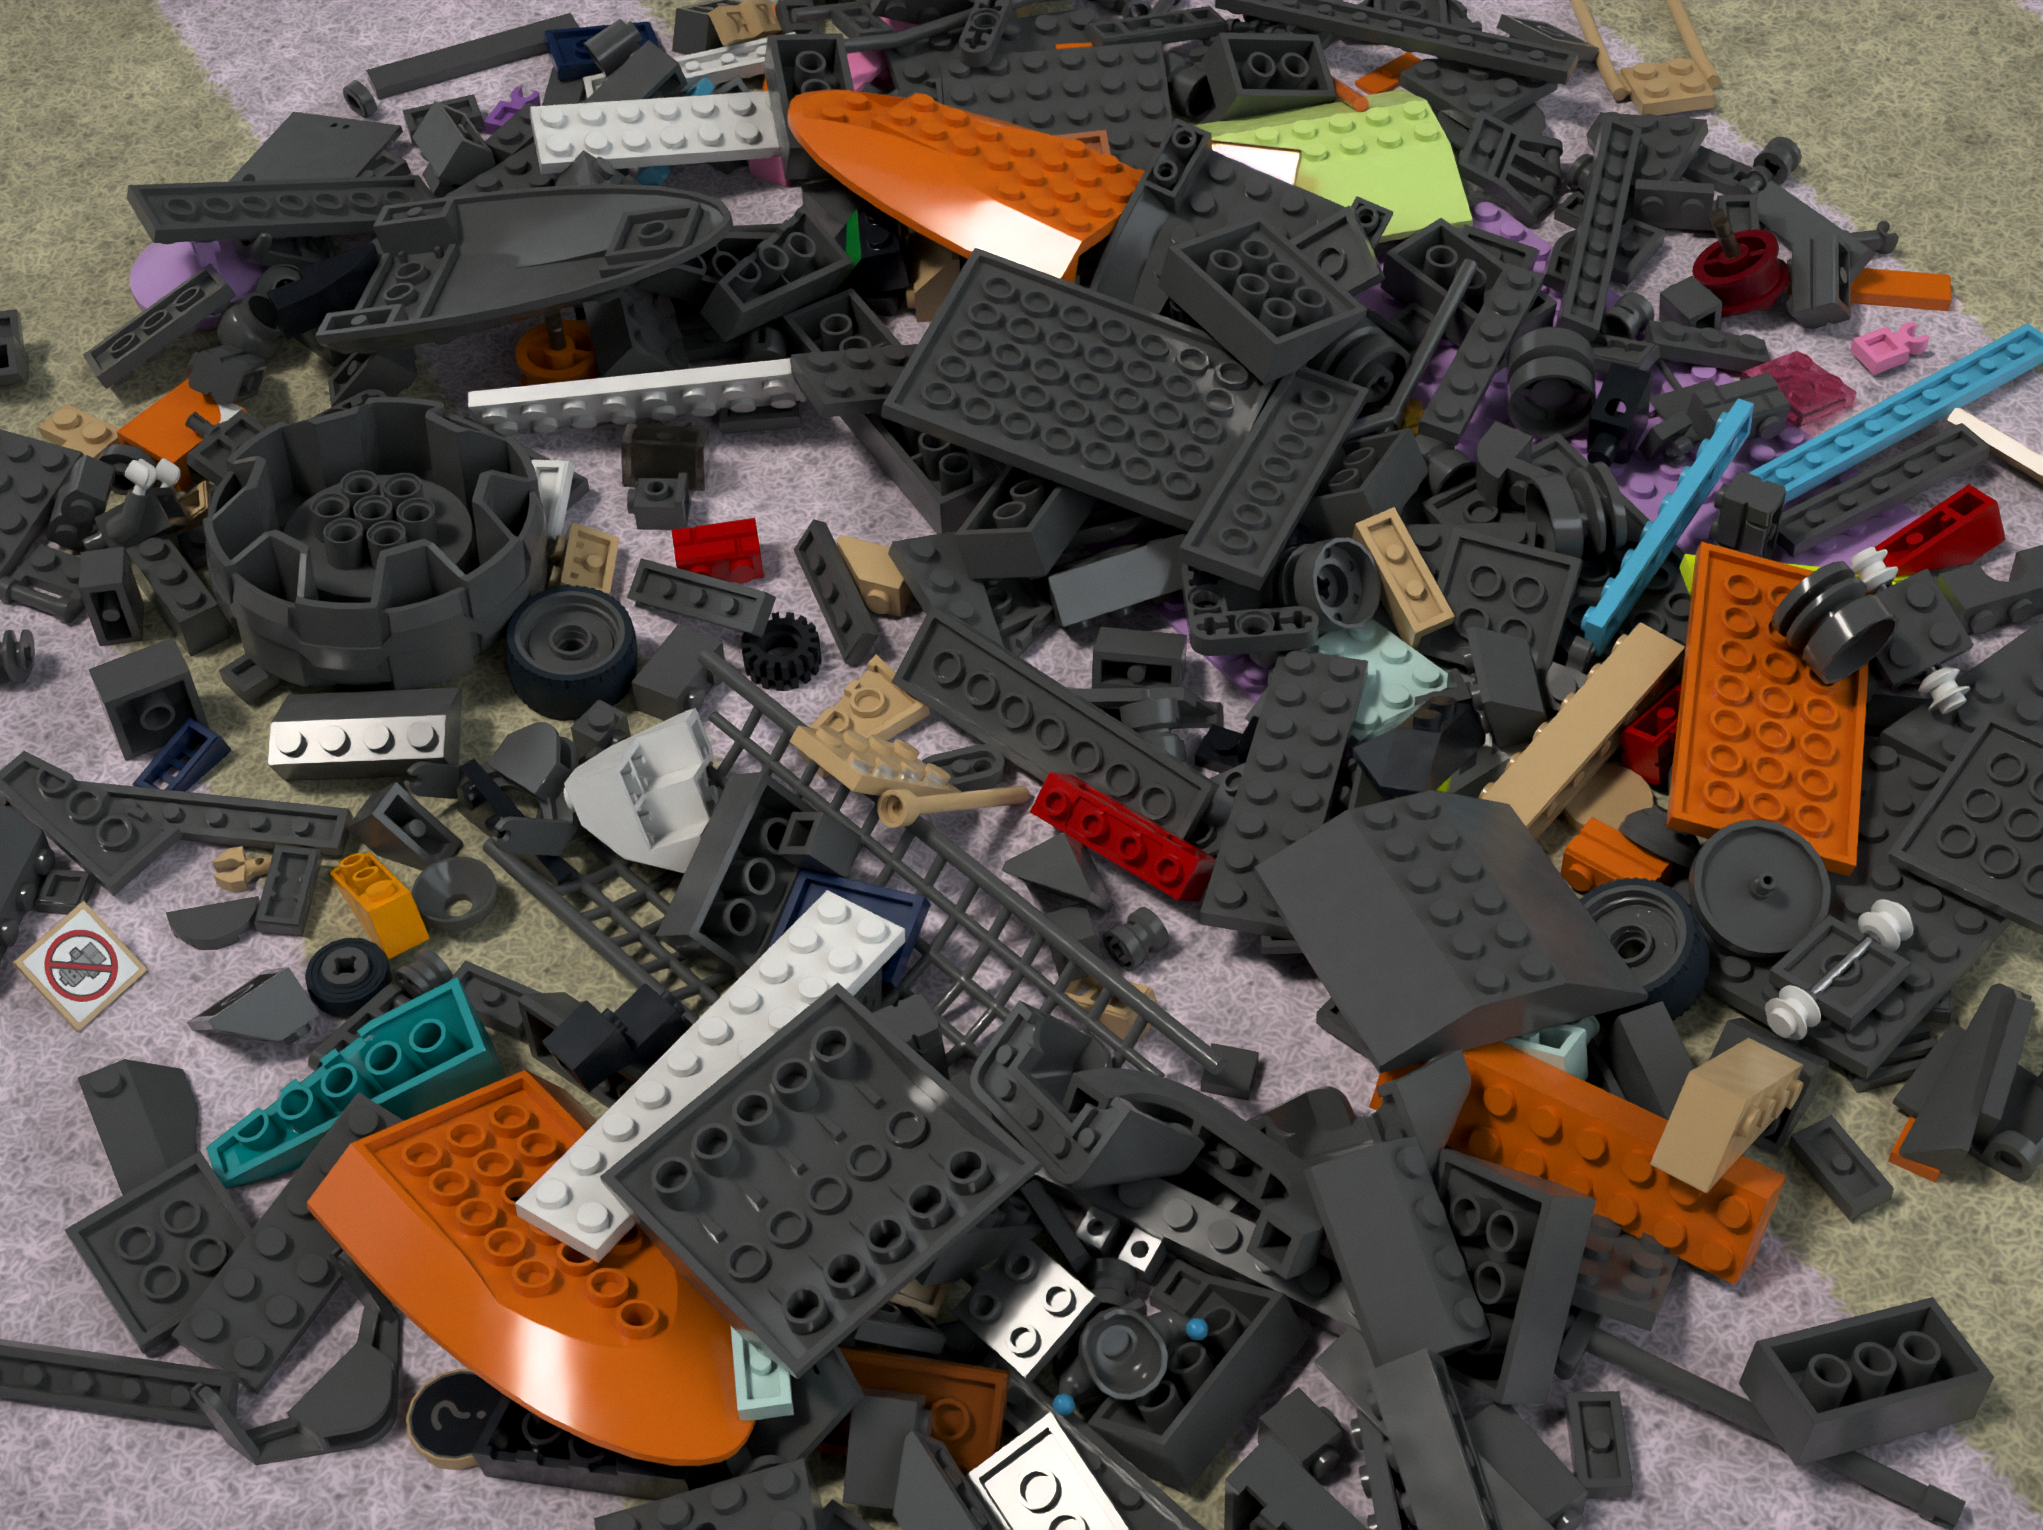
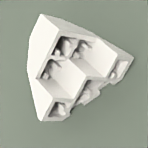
M696 708L687 710L608 747L575 768L564 782V798L570 811L576 812L581 825L624 859L685 873L719 801L717 787L715 785L708 786L706 767L714 765L713 750Z

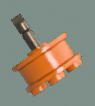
M560 310L544 314L546 323L530 329L521 337L516 345V362L522 371L520 377L521 386L600 378L588 324L576 320H562Z

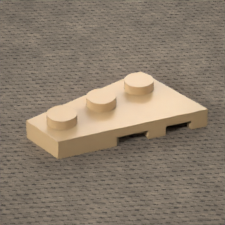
M875 654L867 663L868 670L858 681L853 679L845 687V695L833 708H826L810 728L818 729L820 725H825L838 733L844 734L846 730H851L864 738H870L874 734L888 741L929 716L930 709L927 705L893 684L892 680L896 672ZM797 748V754L809 764L811 758ZM821 766L816 772L823 779L831 775Z

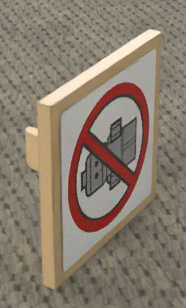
M85 901L76 906L12 962L77 1032L84 1028L148 970Z

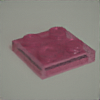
M1797 350L1743 371L1740 379L1770 372L1778 384V390H1782L1790 403L1787 420L1797 428L1846 409L1853 404L1857 394L1856 391L1844 384L1838 376L1830 374L1813 362L1811 357Z

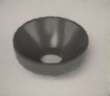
M1653 804L1651 808L1641 809L1626 815L1618 828L1622 834L1674 863L1691 868L1694 858L1700 850L1699 841L1696 835L1666 828L1667 809Z
M450 857L433 863L419 874L412 888V896L424 923L442 931H460L477 925L492 912L497 901V882L492 870L483 862L470 857ZM466 900L472 903L470 911L462 916H451L446 913L447 907L454 901Z

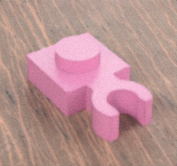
M1908 322L1903 324L1896 333H1892L1887 327L1854 338L1850 352L1873 375L1908 363L1909 354L1917 355L1925 352L1929 336L1926 334L1921 337H1914L1917 324L1915 322Z

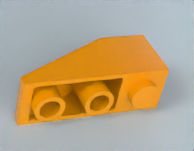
M372 853L349 855L340 861L338 867L328 871L331 879L371 941L381 948L388 960L430 940L411 892Z

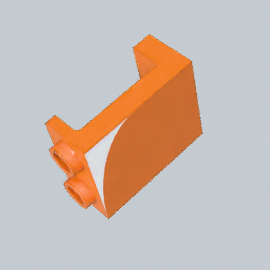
M189 378L117 431L121 444L142 449L157 465L161 459L165 458L178 466L181 476L173 488L180 492L193 483L188 465L186 464L188 453L203 440L202 436L185 426L187 418L193 412H197L211 424L217 425L229 420L240 410L247 414L246 410L237 402L226 404L212 398V393L205 395L189 388Z

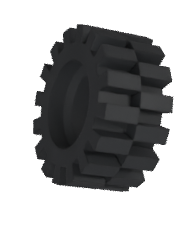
M779 612L771 613L772 620L768 621L762 638L746 633L742 635L741 648L745 672L747 676H751L753 683L758 684L761 681L762 688L769 690L772 684L776 685V691H784V684H790L791 689L799 688L798 680L801 679L807 684L811 681V674L817 675L819 672V665L822 663L819 634L816 632V626L812 622L807 624V618L802 615L795 620L794 613L786 612L785 618H780ZM778 647L796 649L794 652L783 656L767 654L770 650Z

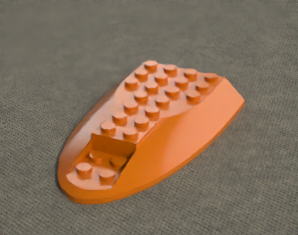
M818 90L796 95L791 100L788 109L787 121L789 129L798 143L814 161L851 191L884 213L967 259L976 247L1072 283L1075 282L1079 256L1113 232L1126 204L1145 170L1135 169L1119 162L1113 155L1101 154L1090 149L1082 141L1076 139L1066 140L1007 121L943 105L934 101L927 94L915 93L907 98L850 90Z

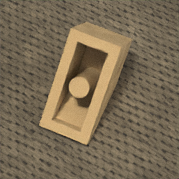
M839 535L837 547L866 609H870L877 614L886 613L902 617L914 594L888 555L890 547Z

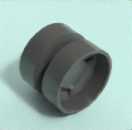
M1559 327L1540 328L1521 336L1512 345L1507 356L1508 414L1512 423L1520 431L1539 439H1546L1556 433L1566 438L1580 432L1589 424L1590 414L1596 402L1594 352L1591 345L1580 334Z

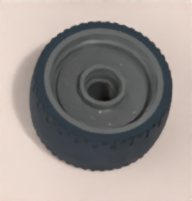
M579 585L559 586L543 590V592L529 597L528 600H525L514 611V615L511 616L506 630L505 654L510 680L518 697L530 709H534L535 712L547 715L550 718L576 720L598 700L614 707L616 703L618 704L625 697L626 693L628 694L632 687L631 682L636 676L638 661L634 626L625 607L608 593L592 587H581Z
M1634 877V879H1617L1616 881L1599 885V887L1592 889L1579 899L1648 993L1646 1002L1594 1015L1599 1023L1601 1022L1604 1026L1611 1027L1619 1015L1663 1001L1673 1022L1677 1017L1684 1015L1683 1013L1696 1003L1708 980L1710 968L1708 946L1697 916L1677 891L1672 890L1668 885L1665 886L1663 883H1658L1652 879Z

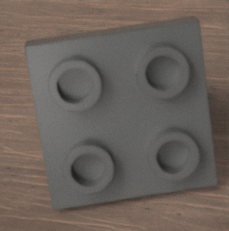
M1021 1232L954 1308L952 1313L1031 1383L1101 1301Z

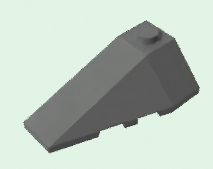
M124 1059L78 1077L122 1196L197 1153L196 1122L198 1121L199 1108L183 1069Z

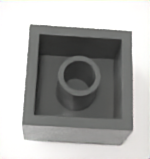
M173 637L88 669L111 731L125 761L164 747L189 717L209 728L190 670Z

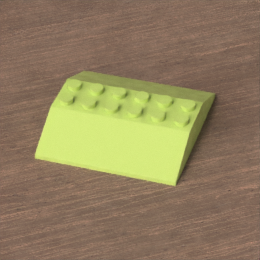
M1400 89L1365 95L1364 97L1368 99L1369 106L1363 112L1355 110L1342 100H1337L1330 103L1238 119L1193 125L1212 134V150L1330 201L1347 207L1351 206L1356 196L1393 211V216L1378 243L1409 238L1439 218H1443L1456 229L1463 228L1464 224L1473 225L1472 215L1453 150L1445 132L1427 100Z

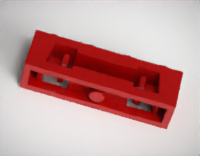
M1049 772L1030 813L1058 830L1065 832L1075 840L1178 901L1198 902L1202 898L1210 882L1216 858L1072 774Z

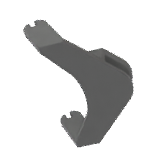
M537 722L508 734L489 762L481 765L503 792L519 790L529 793L537 799L542 808L543 819L509 816L501 819L495 825V828L500 832L506 830L503 838L492 837L493 844L503 852L559 856L578 829L579 818L576 812L570 811L564 798V782L574 769L579 766L578 748L570 739L560 737L558 731L549 723ZM417 762L407 772L412 776L418 774V779L414 783L406 780L404 782L405 786L411 793L421 797L458 799L459 767L462 765Z
M339 1246L330 1254V1258L364 1307L357 1343L287 1412L289 1418L244 1431L221 1398L207 1385L203 1388L202 1384L198 1382L190 1390L194 1400L227 1444L255 1465L367 1447L382 1439L391 1430L396 1421L398 1413L400 1320L377 1286Z

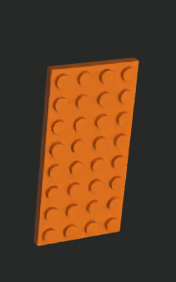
M1701 541L1695 556L1666 828L1710 839L1722 828L1739 821L1766 820L1792 829L1805 838L1817 851L1827 871L1850 876L1857 862L1869 662L1852 675L1838 682L1824 683L1802 659L1804 649L1795 650L1786 642L1787 637H1783L1772 626V616L1779 604L1793 588L1814 571Z

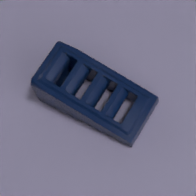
M189 717L132 785L135 787L160 789L153 784L160 778L169 784L165 790L186 792L230 753L231 748L220 735ZM198 744L201 745L198 751L193 749ZM185 755L191 758L187 764L180 761ZM171 767L180 771L176 777L167 772Z

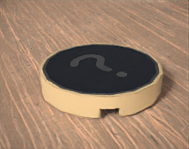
M457 1369L441 1373L425 1383L411 1400L406 1422L412 1446L417 1453L419 1452L421 1456L427 1459L428 1463L440 1469L462 1470L479 1466L471 1452L503 1394L469 1369Z

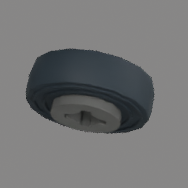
M344 938L327 944L315 953L308 962L305 981L311 1000L321 1011L333 1016L351 1017L383 988L391 984L392 973L386 954L376 943L364 938Z

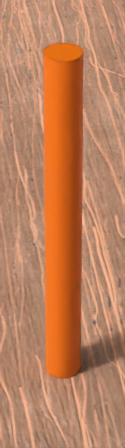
M1331 76L1339 99L1359 112H1363L1368 108L1369 102L1367 98Z

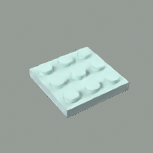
M1372 618L1360 628L1328 632L1320 637L1315 645L1301 650L1368 661V675L1348 744L1352 749L1386 719L1414 707L1416 696L1425 695L1433 691L1447 690L1448 673ZM1274 668L1268 673L1267 684H1270Z

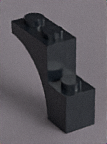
M645 983L614 1013L608 1008L600 1013L586 1000L542 1042L558 1065L590 1093L600 1083L620 1069L646 1058L662 1056L693 1024L683 1016L686 1011L672 994L665 990L659 995Z

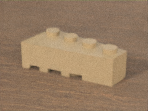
M1747 1038L1693 1069L1686 1078L1650 1165L1707 1193L1772 1121L1778 1118L1784 1108L1791 1109L1794 1106L1803 1087V1082L1797 1079L1803 1064Z

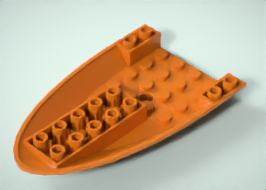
M523 1070L351 1143L307 1201V1209L365 1275L403 1314L466 1368L543 1420L589 1443L625 1456L671 1466H701L719 1463L735 1455L747 1442L756 1420H739L731 1325L676 1271L637 1223L597 1263L517 1216L516 1202L510 1199L514 1197L520 1199L597 1122L567 1090L527 1070Z

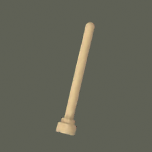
M1013 786L917 797L907 789H894L882 793L877 803V813L881 822L887 827H905L911 825L919 815L1023 804L1029 800L1030 792L1024 786Z

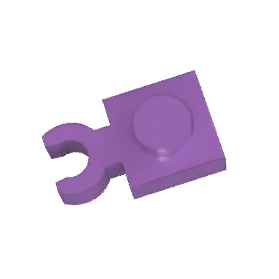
M522 87L513 89L511 92V102L500 100L484 121L486 134L492 135L528 102L540 106L539 91L534 90L529 97H523Z

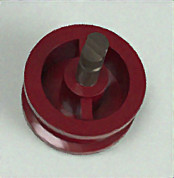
M1717 208L1712 210L1708 217L1718 241L1708 246L1697 257L1692 268L1693 276L1722 301L1721 318L1771 308L1777 301L1776 297L1784 291L1790 280V271L1787 264L1782 259L1777 258L1779 244L1776 237L1768 231L1759 229L1733 233L1723 209Z

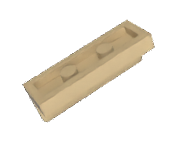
M1395 507L1356 523L1352 539L1362 543L1374 558L1380 574V600L1401 639L1411 648L1417 650L1422 636L1452 624L1455 616Z

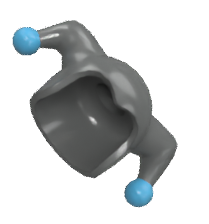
M1112 1307L1100 1311L1087 1322L1080 1335L1078 1356L1058 1377V1395L1052 1402L1055 1413L1061 1416L1071 1415L1076 1407L1074 1398L1080 1396L1091 1387H1097L1103 1393L1115 1399L1133 1400L1147 1395L1159 1385L1166 1372L1168 1360L1166 1345L1186 1335L1191 1340H1203L1208 1334L1207 1323L1202 1318L1191 1319L1169 1309L1148 1317L1132 1308Z

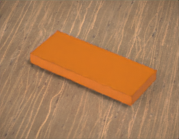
M1406 52L1356 80L1355 86L1368 95L1388 92L1399 86L1400 72L1422 60L1412 53Z

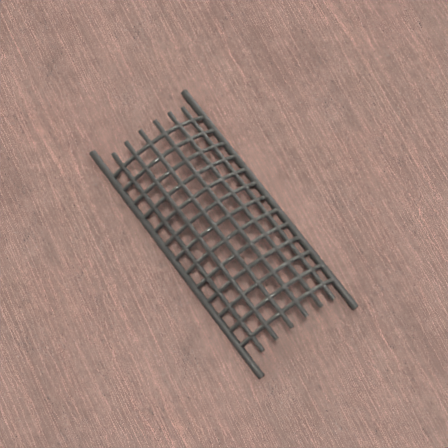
M705 648L700 652L698 662L754 706L741 731L717 711L710 715L709 721L735 742L718 769L712 765L706 767L707 777L710 779L708 786L715 785L724 790L729 780L726 775L742 750L745 749L764 765L760 772H765L769 776L774 773L794 789L792 793L800 799L804 797L821 812H825L861 836L855 853V859L862 848L865 847L886 864L873 885L885 887L894 872H896L917 889L916 895L927 897L949 915L931 945L918 936L914 948L922 954V957L901 979L898 989L887 987L891 991L881 999V1006L878 1009L893 1005L899 999L903 1000L914 995L909 988L931 963L954 981L953 985L931 1008L940 1022L942 1034L955 1044L946 1053L948 1068L964 1053L976 1062L983 1051L974 1042L996 1017L1003 1022L1006 1020L1011 1011L1005 1005L1025 977L1048 996L1039 1010L1051 1015L1057 1004L1082 1023L1079 1029L1088 1033L1093 1032L1116 1051L1112 1058V1068H1121L1127 1060L1139 1071L1161 1077L1165 1076L1162 1071L1133 1049L1149 1023L1213 1075L1219 1074L1224 1069L1227 1060L920 815L911 825L905 826L906 829L893 853L887 850L870 836L880 819L877 813V803L880 796L864 794L875 804L862 828H860L840 811L850 792L848 787L841 783L832 802L829 803L810 787L820 765L811 759L802 777L799 778L780 763L798 725L808 726L713 650ZM762 714L783 729L771 755L750 739ZM915 836L937 853L924 879L902 862ZM492 837L484 843L483 851L637 989L647 983L654 991L661 995L665 990H668L650 974L666 968L674 972L688 986L669 993L684 1007L686 1012L683 1016L692 1024L699 1017L687 1008L681 1000L699 994L712 1006L720 996L711 988L735 977L719 971L701 980L681 963L687 959L685 956L677 951L671 954L652 937V935L657 933L663 918L645 927H640L622 911L647 899L665 915L670 903L657 892L685 873L668 870L647 884L628 868L635 861L624 858L618 859L594 837H591L586 841L585 846L607 866L583 877L562 858L573 871L572 876L568 878L570 882L551 887L514 853H506L498 849L493 844ZM946 862H949L970 879L956 905L933 887ZM618 874L636 891L612 902L594 884ZM979 887L1002 905L989 931L965 913ZM581 890L599 907L580 913L562 896ZM1011 914L1015 915L1036 932L1022 958L998 939ZM610 916L628 933L610 939L592 921ZM958 923L982 942L963 972L940 954L941 949ZM1045 940L1070 959L1055 985L1031 966ZM640 942L658 959L639 965L621 947ZM991 950L1014 968V971L996 998L972 980ZM1079 967L1103 986L1090 1012L1086 1011L1065 994ZM963 990L967 991L987 1008L965 1035L941 1016ZM1113 995L1138 1014L1124 1041L1099 1021ZM979 1268L962 1279L973 1288L986 1272Z

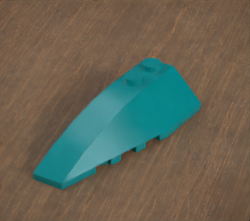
M458 977L369 1021L357 1031L360 1037L340 1052L334 1048L322 1057L320 1061L323 1065L301 1082L295 1078L280 1090L281 1096L265 1110L256 1108L209 1144L206 1149L213 1171L225 1189L299 1169L358 1092L405 1121L506 1078L493 1042Z

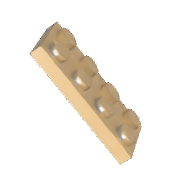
M798 725L789 741L853 792L881 796L887 790L907 789L917 797L961 792L949 783L951 776L946 771L934 764L927 763L926 765L917 758L919 751L900 739L890 743L874 734L870 738H864L851 730H846L842 734L825 725H820L818 729Z

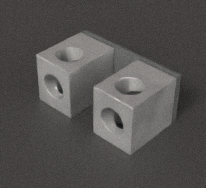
M1092 1205L1075 1233L1088 1254L1098 1259L1116 1258L1126 1261L1137 1270L1138 1279L1149 1285L1153 1283L1168 1257L1162 1240L1136 1227L1132 1234L1129 1235L1123 1231L1118 1218Z

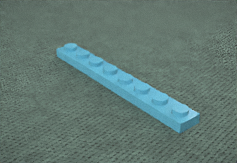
M1738 398L1728 413H1721L1711 439L1705 438L1697 451L1696 461L1692 467L1687 465L1681 472L1675 492L1665 495L1655 521L1649 520L1645 524L1636 549H1629L1626 552L1617 577H1610L1606 581L1597 606H1590L1585 612L1580 629L1585 632L1584 639L1594 643L1592 647L1597 649L1595 656H1601L1749 436L1754 408L1753 403Z

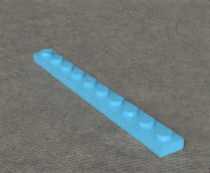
M2027 323L1749 472V474L1760 477L1762 482L1768 480L1784 486L1786 490L1785 504L1949 415L1955 408L1958 409L2042 364L2043 333Z

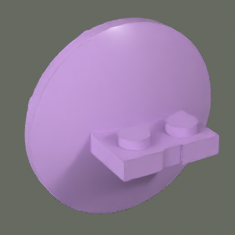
M213 240L209 243L199 241L175 242L174 244L152 242L138 256L132 267L130 287L137 306L143 312L211 263L236 294L230 300L232 303L255 292L258 279L269 268L242 261L236 253L233 240ZM210 314L198 323L197 329L202 331L215 329L220 314L215 316Z

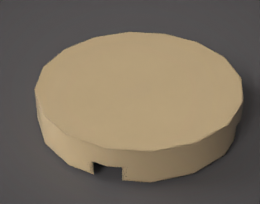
M1604 763L1564 808L1563 813L1567 817L1566 822L1577 833H1580V830L1591 817L1618 830L1626 815L1641 809L1651 808L1654 800L1650 786L1639 774L1627 767Z

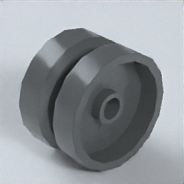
M1365 316L1309 360L1306 367L1368 388L1367 401L1359 416L1381 412L1384 406L1390 404L1411 363L1410 354L1390 336H1387L1385 332Z

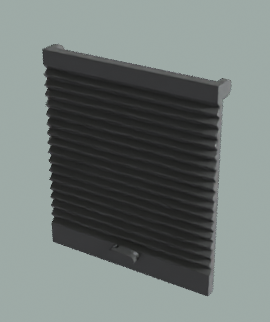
M293 112L228 182L242 181L246 172L254 174L255 181L360 177L365 170H368V167H372L371 163L383 150H387V146L391 145V141H395L403 130L401 125Z

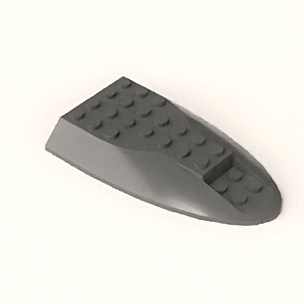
M606 184L537 187L482 192L383 206L373 225L384 254L355 310L327 313L315 337L319 345L343 354L357 352L371 354L380 349L396 347L399 349H409L419 344L434 342L438 345H444L458 337L524 321L581 303L593 301L607 303L620 298L623 289L676 267L711 249L729 234L733 228V219L725 204L715 197L688 190L648 185Z

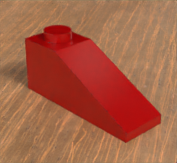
M1968 484L1875 546L1876 551L1887 549L1888 554L1883 559L1886 567H1898L1895 577L1915 574L1926 568L1931 571L1972 563L2006 540L1998 502Z

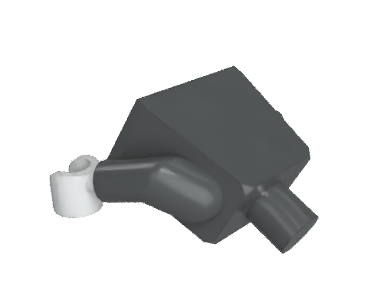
M165 458L160 460L156 468L143 459L131 461L124 476L136 485L133 490L127 491L125 502L95 518L99 529L83 536V542L87 551L123 546L127 549L159 533L165 532L166 535H169L190 525L172 490L181 476L179 467ZM156 479L162 482L160 488H150Z

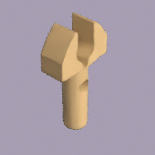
M243 846L227 849L213 861L216 872L236 870L214 874L217 886L233 893L248 891L249 881L255 876L268 874L272 855L251 858L245 854Z

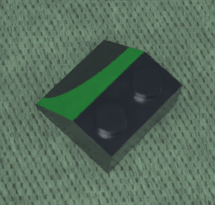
M874 205L856 209L834 238L851 258L853 264L837 289L832 292V296L850 288H853L862 297L910 287L906 242L901 222Z

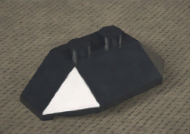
M1437 696L1386 719L1353 747V758L1365 775L1375 782L1374 787L1380 795L1400 798L1428 790H1437L1485 744L1486 734L1472 705L1456 703V699L1452 697Z

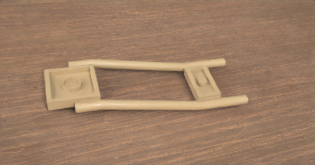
M1569 0L1586 41L1599 48L1594 60L1603 81L1615 100L1621 101L1628 95L1640 115L1652 114L1657 116L1714 108L1715 93L1711 88L1717 87L1721 82V78L1709 62L1681 0H1665L1691 59L1675 58L1670 62L1656 64L1638 63L1634 67L1621 68L1618 74L1614 69L1586 1Z

